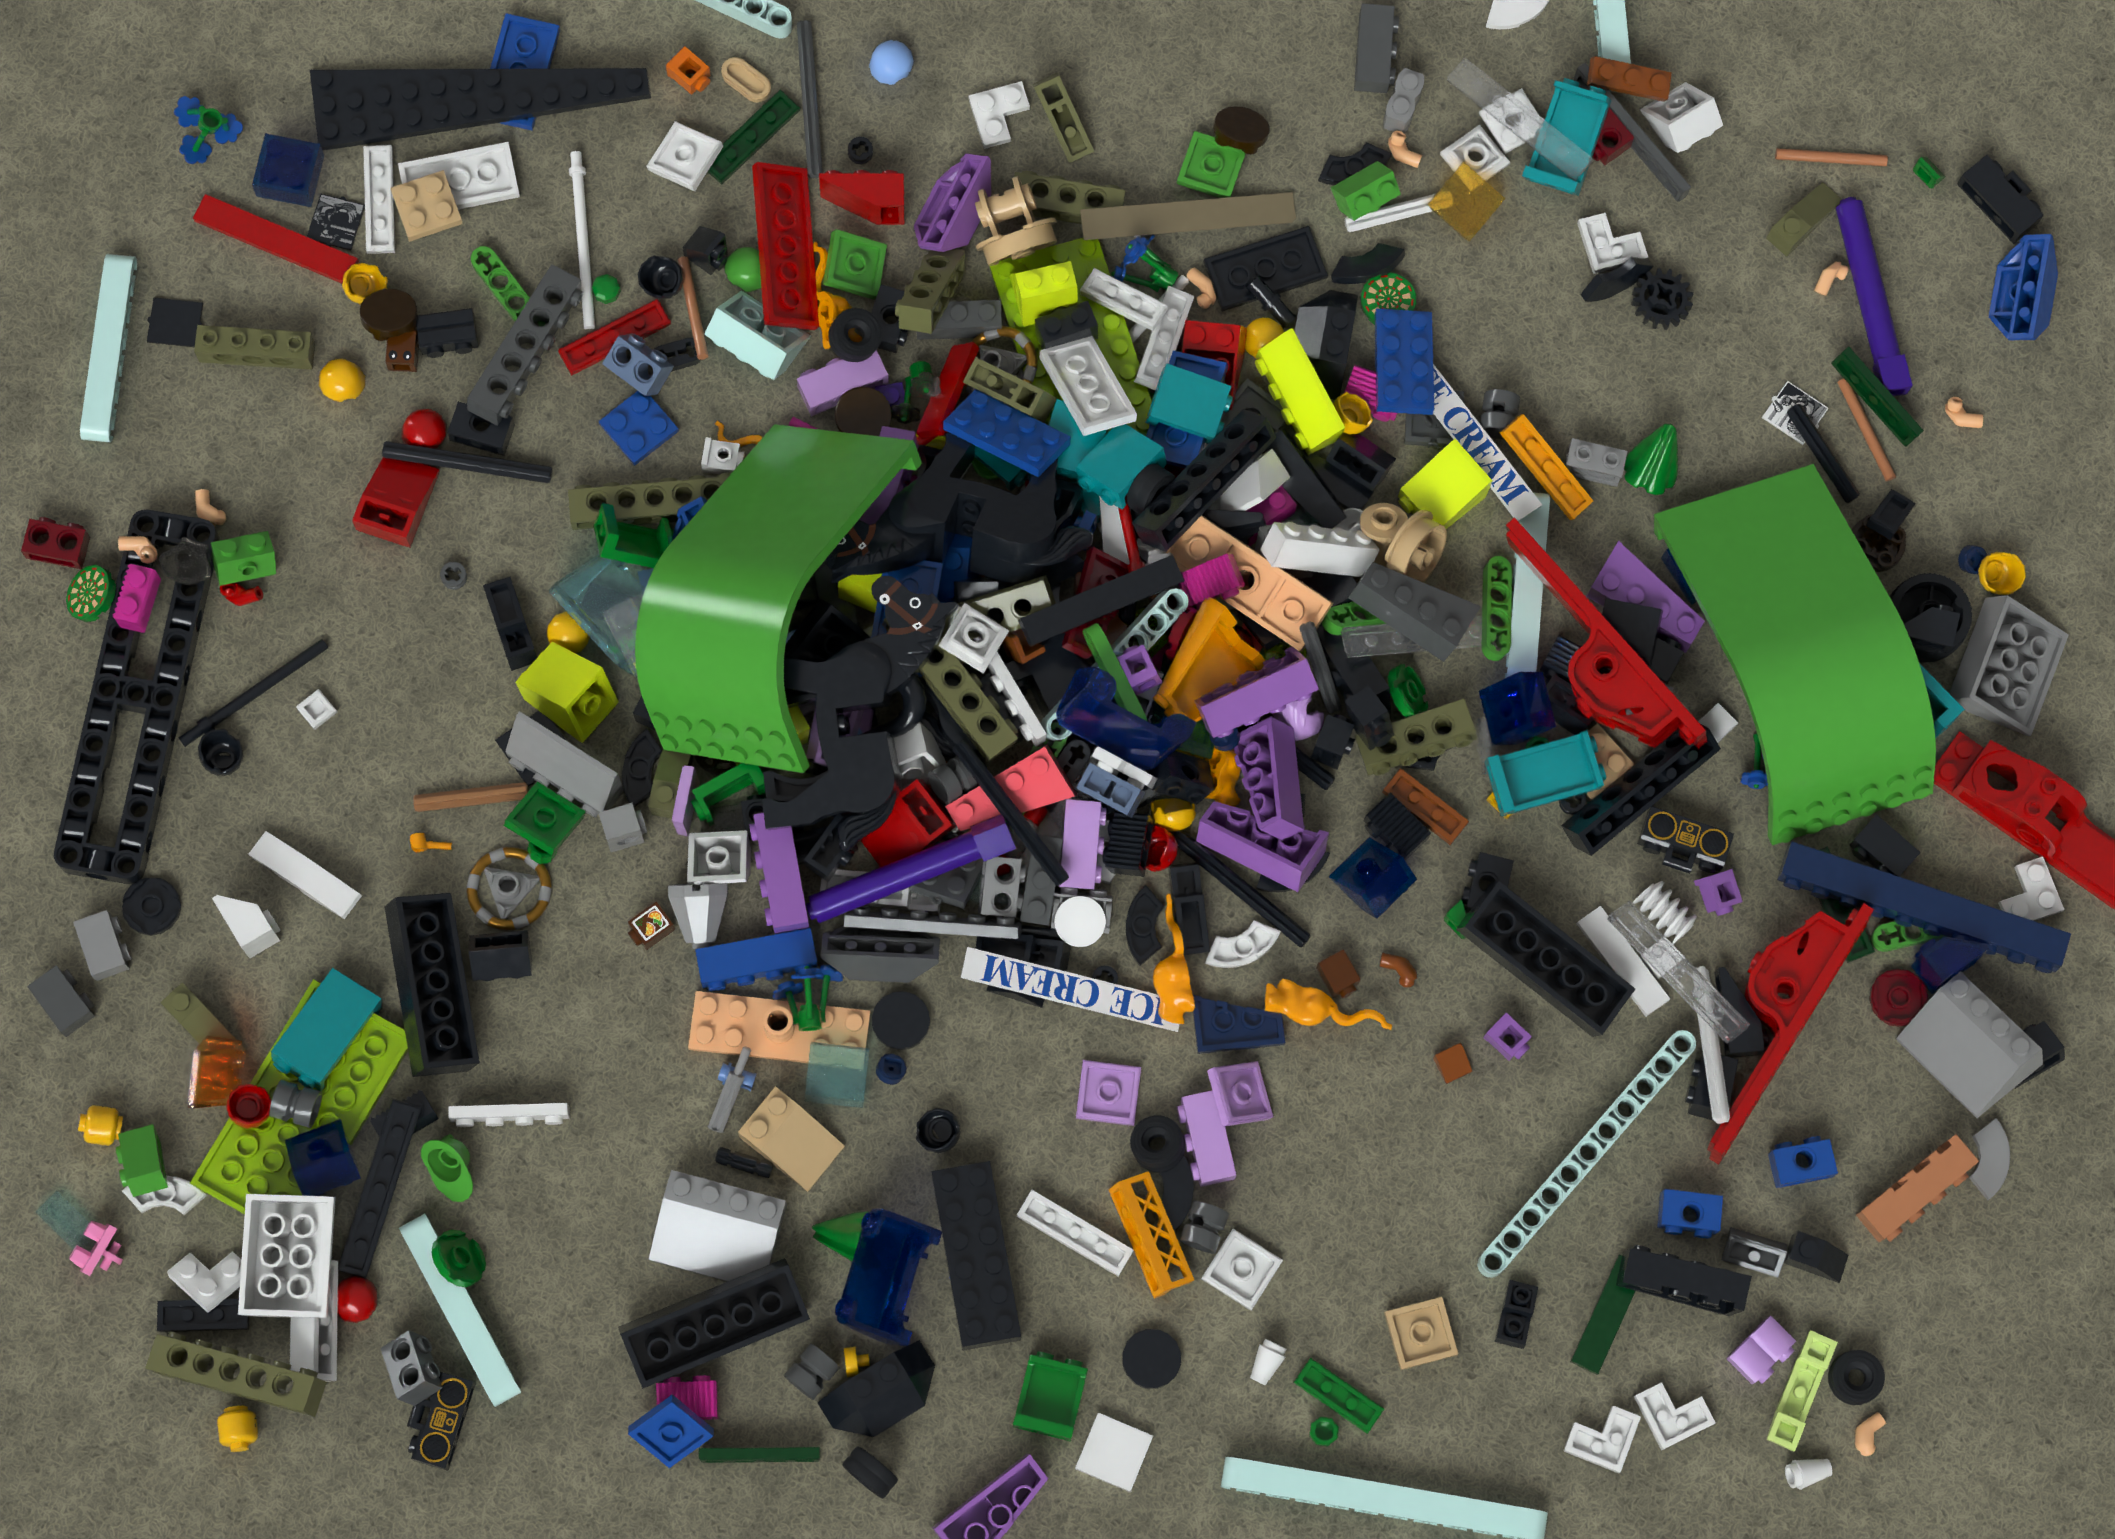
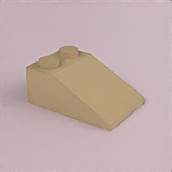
M776 1086L738 1131L739 1138L768 1161L772 1162L774 1166L807 1192L845 1147L800 1105Z

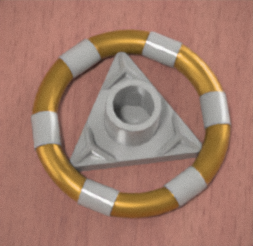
M1002 326V329L982 332L971 341L975 342L979 347L981 360L1014 376L1027 363L1022 380L1032 384L1037 371V354L1032 341L1023 332L1012 327ZM1001 336L1010 337L1024 349L1026 355L983 344ZM967 384L964 385L969 394L975 390V388Z
M515 847L499 848L484 855L472 868L466 886L467 899L474 914L486 925L501 930H517L536 921L545 911L552 891L551 878L546 866L531 860L527 850ZM505 858H517L533 868L538 876L489 868L487 866ZM483 871L487 877L501 919L494 917L479 901L477 891ZM540 881L541 887L535 907L525 915L506 920Z

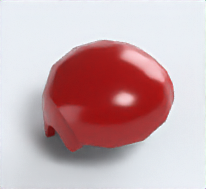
M419 409L412 412L406 418L402 426V440L405 444L437 449L446 437L447 425L442 415L437 411Z
M1154 825L1146 869L1156 872L1168 868L1176 860L1178 844L1174 835L1159 825Z
M253 1084L240 1085L229 1095L226 1104L227 1113L236 1125L245 1129L256 1128L268 1120L272 1100L263 1087Z
M353 1275L343 1279L338 1285L337 1315L344 1321L353 1323L364 1321L376 1310L378 1303L377 1288L367 1278Z

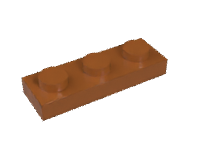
M1594 56L1590 58L1587 86L1664 102L1669 98L1672 72Z
M1401 768L1382 791L1386 796L1391 792L1423 825L1450 846L1469 823L1465 817Z

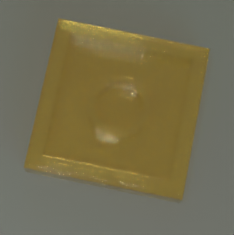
M1462 162L1428 202L1427 206L1469 242L1505 198L1465 162Z

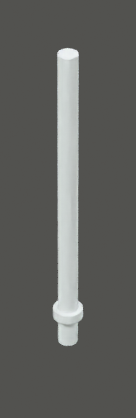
M573 151L570 153L571 167L569 168V175L572 177L579 271L581 291H583L584 329H595L583 176L586 175V168L582 166V153L580 151Z

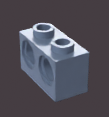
M633 333L618 336L602 364L644 396L658 394L674 366L667 361L665 354L646 346V341L642 337ZM627 349H629L631 352L630 361L627 359L626 356ZM649 364L653 369L652 377L648 374Z
M1089 763L1076 787L1078 790L1131 818L1145 794L1143 790L1092 763Z

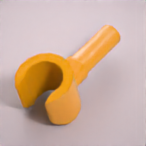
M415 833L410 836V844L414 852H422L428 849L451 850L452 843L427 842L425 833Z

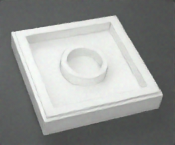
M675 121L646 167L649 171L696 191L722 150L723 144L717 139Z
M1232 1229L1201 1279L1252 1311L1283 1260L1240 1232Z
M1098 1413L1075 1469L1131 1492L1153 1435Z

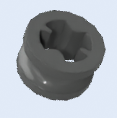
M449 562L442 567L440 577L444 586L455 590L464 586L467 580V573L460 563ZM450 570L461 572V574H458L460 578L458 581L454 579L448 581L446 579L449 578L448 572Z

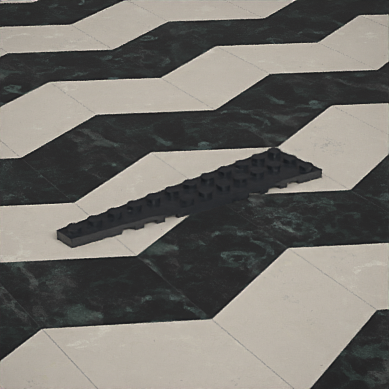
M646 68L310 70L317 139L320 151L651 98Z

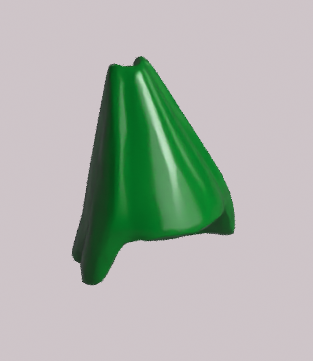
M1672 424L1660 426L1639 442L1627 455L1624 466L1626 471L1624 478L1630 485L1635 488L1644 487L1647 493L1653 495H1662L1666 488H1673L1678 473L1677 430Z
M854 1212L812 1226V1229L816 1231L813 1235L814 1239L845 1257L860 1269L866 1270L868 1267L876 1268L878 1266L877 1259L869 1250L874 1229L871 1221L874 1216L873 1212Z

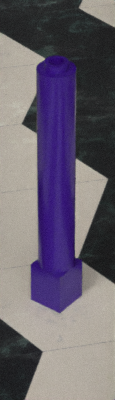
M1848 197L1842 199L1835 210L1874 362L1872 367L1873 373L1893 396L1906 395L1913 385L1905 354L1901 355L1863 201L1856 200V197Z
M1001 814L971 826V831L810 895V902L805 905L811 920L817 918L818 922L822 923L982 858L983 862L1010 852L1016 849L1015 841L1007 821Z

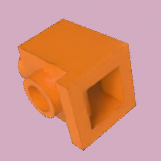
M685 46L666 64L667 76L674 79L691 95L696 90L702 92L710 83L709 66ZM688 73H694L691 78L686 76Z

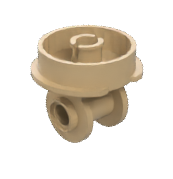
M1019 176L1012 178L1014 188L1004 191V195L1000 196L998 193L988 197L984 188L978 190L980 201L975 202L976 210L983 227L989 226L993 237L977 244L976 249L977 251L983 250L988 266L997 265L1000 260L1007 258L1017 260L1035 253L1036 250L1047 248L1057 242L1052 227L1056 223V219L1047 218L1035 222L1032 210L1037 209L1033 193L1028 183L1022 185ZM1024 214L1027 224L1022 226V230L1005 236L1001 234L998 223Z
M1389 503L1373 504L1367 507L1360 517L1362 532L1371 538L1380 549L1374 563L1423 583L1432 574L1442 556L1447 539L1446 528L1432 520L1433 514L1427 510H1420L1408 519L1406 513L1400 507Z

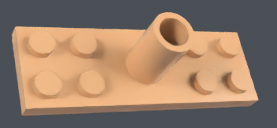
M1202 515L1166 551V553L1171 552L1181 572L1226 553L1233 554L1245 586L1238 589L1240 594L1224 601L1300 652H1303L1305 649L1299 629L1301 624H1306L1309 621L1313 622L1317 630L1333 605V602L1282 568L1272 567L1264 556ZM1251 573L1254 575L1255 579L1252 587H1250L1248 583V578Z
M696 991L688 1049L740 1056L742 1048L746 1046L751 1049L749 1057L864 1070L870 1010L826 1006V1022L822 1023V1029L799 1031L798 1025H793V1016L788 1001ZM795 1002L798 1012L801 1005H806V1003ZM777 1021L787 1023V1026L780 1031L773 1030L771 1027Z

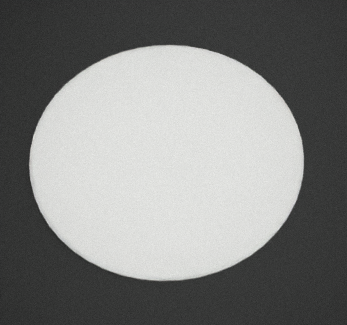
M1075 896L1067 899L1060 905L1055 915V928L1059 937L1067 944L1075 947H1085L1095 943L1103 934L1106 925L1102 907L1095 900L1085 896Z

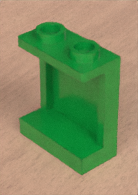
M602 503L594 524L599 554L602 558L655 568L661 555L673 541V529L670 528L668 518L661 517L657 529L618 522L614 507L610 504Z
M741 763L693 789L692 793L695 799L690 802L700 822L706 820L709 826L715 824L708 808L750 785L754 786L758 795L766 797L763 773L757 765Z
M1037 1351L1036 1356H1029L1013 1428L1071 1442L1088 1369L1082 1367L1083 1362L1066 1359L1065 1363L1053 1360L1054 1355Z

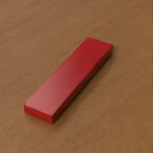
M656 299L558 349V353L572 376L605 359L618 336L633 333L644 339L671 325V321L659 300Z
M975 342L952 346L916 431L921 439L944 435L943 421L954 411L965 385L963 380L979 351V347Z

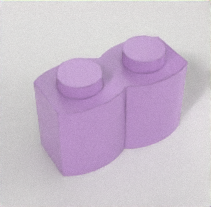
M1770 1315L1726 1359L1751 1384L1757 1381L1762 1384L1774 1373V1370L1771 1368L1778 1359L1783 1363L1795 1351L1791 1346L1796 1340Z

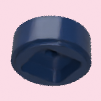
M1976 545L1965 546L1958 557L1961 570L1970 574H1978L1981 561L1987 556L1986 551Z
M1236 727L1230 735L1218 738V736L1213 738L1210 735V740L1216 749L1229 751L1238 745L1240 732Z
M895 1054L882 1056L876 1065L878 1078L890 1085L899 1083L907 1070L904 1060Z

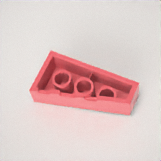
M1048 744L994 776L1021 813L1077 795ZM980 786L945 806L960 831L970 829L973 825L1001 815Z

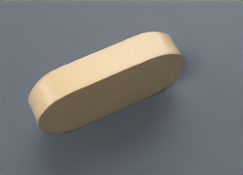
M732 57L723 63L721 72L724 81L745 98L758 103L769 97L771 93L769 79L745 60Z

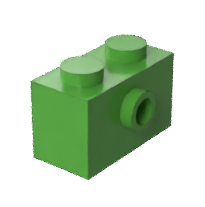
M1379 161L1331 187L1339 210L1353 221L1369 212L1379 210L1381 205L1401 195L1393 171Z
M268 531L211 542L213 565L220 586L276 574L275 552Z
M154 1125L119 1133L120 1146L116 1147V1154L119 1163H123L124 1169L119 1170L123 1187L128 1186L133 1197L168 1188L161 1141Z

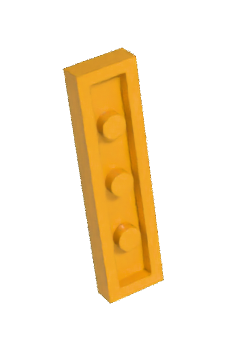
M1524 414L1519 415L1500 432L1501 436L1547 493L1550 494L1551 498L1569 520L1575 519L1593 502V499Z

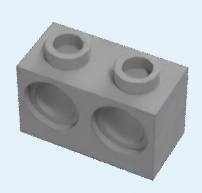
M997 856L983 862L978 906L979 914L1016 918V912H1021L1023 895L1018 894L1019 882L1023 883L1025 879V865H1021L1022 859ZM1002 864H1008L1011 868V875L1006 880H1000L997 876V869ZM999 893H1005L1008 897V904L1003 909H997L994 905V898Z

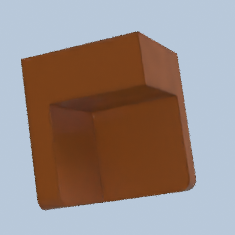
M1022 629L1008 632L1002 642L1007 657L1022 664L1046 652L1045 646L1042 644L1030 647Z

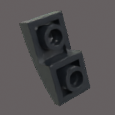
M1509 1280L1495 1342L1524 1349L1531 1317L1534 1312L1538 1292L1537 1286Z

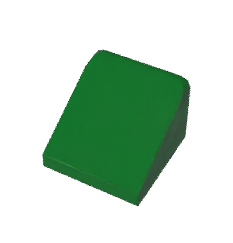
M1927 157L1919 158L1913 168V172L1929 188H1934L1945 178V175Z
M1462 900L1446 913L1444 922L1461 939H1465L1466 937L1456 930L1466 916Z

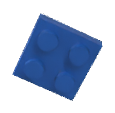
M639 391L635 392L598 421L599 425L634 466L679 432L678 427L651 396H644Z
M672 1394L629 1425L628 1435L668 1468H671L714 1436V1428Z

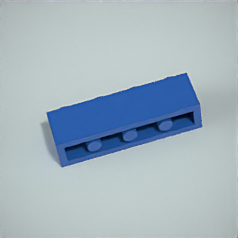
M811 928L695 949L702 988H708L709 991L723 990L726 988V984L737 982L738 986L751 985L755 983V979L766 977L768 981L778 980L784 977V973L795 971V975L798 974V969H802L805 966L810 968L818 967Z

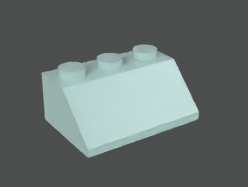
M742 290L716 308L704 334L712 339L714 344L724 347L735 354L737 359L750 364L761 375L773 380L787 370L811 337L802 329L764 325L763 304Z

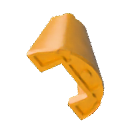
M1210 597L1202 602L1163 679V683H1161L1153 697L1158 705L1166 709L1164 714L1172 722L1177 724L1181 721L1188 728L1202 719L1194 700L1225 683L1236 684V679L1239 675L1246 671L1261 670L1265 661L1257 650L1244 642L1236 633L1233 627L1238 622L1229 609Z

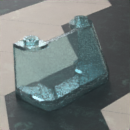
M598 554L555 582L548 591L616 665L637 678L635 658L636 629L645 588L627 570L626 562L602 558Z

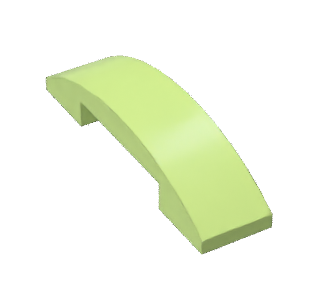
M1810 1330L1777 1405L1766 1440L1793 1452L1796 1450L1806 1425L1805 1420L1838 1342Z

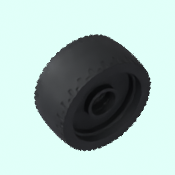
M1935 573L1918 574L1902 582L1889 596L1904 624L1923 613V611L1931 607L1936 608V605L1950 606L1953 608V612L1960 613L1954 645L1950 650L1944 651L1912 643L1919 662L1926 663L1941 660L1957 650L1965 640L1971 626L1972 607L1967 594L1960 585H1957L1950 578Z

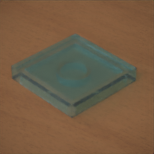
M811 1042L805 1101L863 1108L870 1048Z

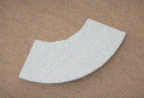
M1493 0L1486 28L1511 29L1519 27L1539 16L1550 0Z
M1254 920L1248 930L1239 936L1229 938L1216 936L1205 964L1221 968H1233L1250 964L1270 950L1281 931Z
M167 1176L168 1188L133 1197L128 1186L122 1190L141 1213L153 1207L167 1206L175 1208L185 1215L207 1196L202 1190L191 1185L189 1181L175 1176Z

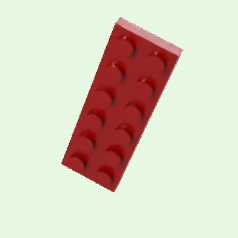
M756 162L752 166L764 325L816 330L820 326L807 168Z

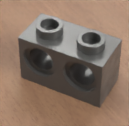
M409 1330L383 1346L381 1352L396 1398L415 1406L442 1389V1385L439 1379L440 1370L434 1363L431 1354L432 1346L425 1336Z

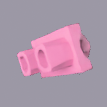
M90 1221L83 1235L96 1241L94 1247L89 1252L76 1245L69 1259L81 1268V1272L88 1276L92 1274L102 1255L104 1259L99 1266L101 1269L107 1271L113 1261L121 1265L123 1259L116 1255L122 1245L114 1241L108 1251L105 1250L117 1228L109 1224L105 1226L101 1223Z

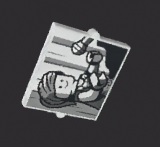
M1787 381L1779 394L1772 397V404L1762 418L1803 445L1805 440L1787 415V411L1792 406L1801 404L1818 429L1819 421L1829 408Z

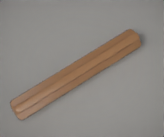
M523 782L419 794L414 796L413 804L415 811L422 812L522 800L529 792L527 783Z

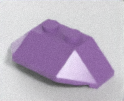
M965 154L960 159L961 162L952 166L936 181L914 224L918 246L921 249L945 252L969 244L980 222L975 202L980 201L978 190L984 188L988 197L991 196V160L988 156Z

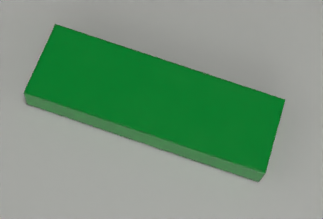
M1312 1358L1308 1360L1293 1382L1366 1434L1369 1433L1384 1410L1383 1407Z

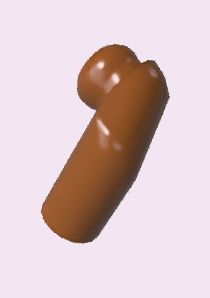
M1382 952L1379 967L1396 970L1400 975L1399 984L1407 988L1412 987L1415 983L1414 980L1417 979V971L1409 960L1405 957Z

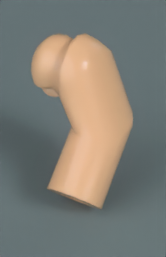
M1394 131L1388 140V146L1393 158L1418 168L1422 155L1409 151L1405 142L1406 135L1402 131Z
M1837 261L1832 263L1822 271L1814 292L1827 296L1835 277L1844 280L1849 267Z
M1197 268L1190 269L1186 278L1200 289L1201 295L1197 297V303L1201 308L1207 309L1211 304L1214 305L1217 298L1212 281Z
M1959 397L1948 399V403L1945 405V412L1955 425L1982 428V414L1967 413L1962 407L1963 403Z
M196 490L195 501L198 518L208 520L214 526L223 525L226 521V514L223 510H217L210 505L209 490Z
M119 536V551H135L140 560L146 564L152 563L157 559V549L147 537Z
M1879 1412L1866 1419L1855 1430V1446L1863 1456H1871L1875 1452L1874 1432L1886 1424V1421Z

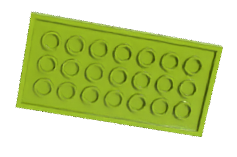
M1079 238L1036 250L1035 253L1017 260L1007 258L1000 260L997 265L989 266L1008 327L1023 332L1032 341L1035 348L1037 371L1032 385L1046 391L1059 400H1063L1039 358L1040 350L1042 349L1035 334V324L1025 327L1022 325L1010 274L1071 261L1078 289V304L1085 301L1089 302L1098 324V339H1095V342L1137 413L1136 421L1127 425L1146 436L1150 424L1145 423L1152 400L1148 388L1134 382L1140 364L1124 316L1080 295L1081 287L1094 268L1110 276L1099 240ZM1012 339L1016 353L1026 355L1024 349ZM1027 363L1021 368V369H1022V372H1023V375H1024V371H1025V368H1026ZM1054 406L1045 422L1047 425L1050 423Z
M314 979L250 1083L265 1088L271 1100L281 1080L297 1084L298 1090L305 1088L298 1081L297 1076L290 1072L284 1074L274 1067L271 1051L321 984ZM374 1013L324 1082L325 1087L322 1089L320 1109L311 1128L294 1124L293 1118L283 1121L269 1116L268 1120L259 1127L245 1129L236 1125L229 1117L190 1184L244 1215L246 1194L321 1196L407 1054L408 1047L405 1030Z

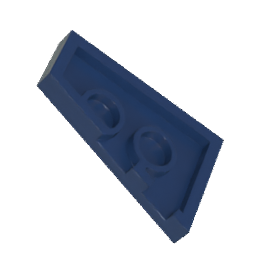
M1193 995L1195 1003L1193 1020L1197 1054L1285 1045L1282 1014L1251 1007H1241L1228 1004V1002L1214 1001Z

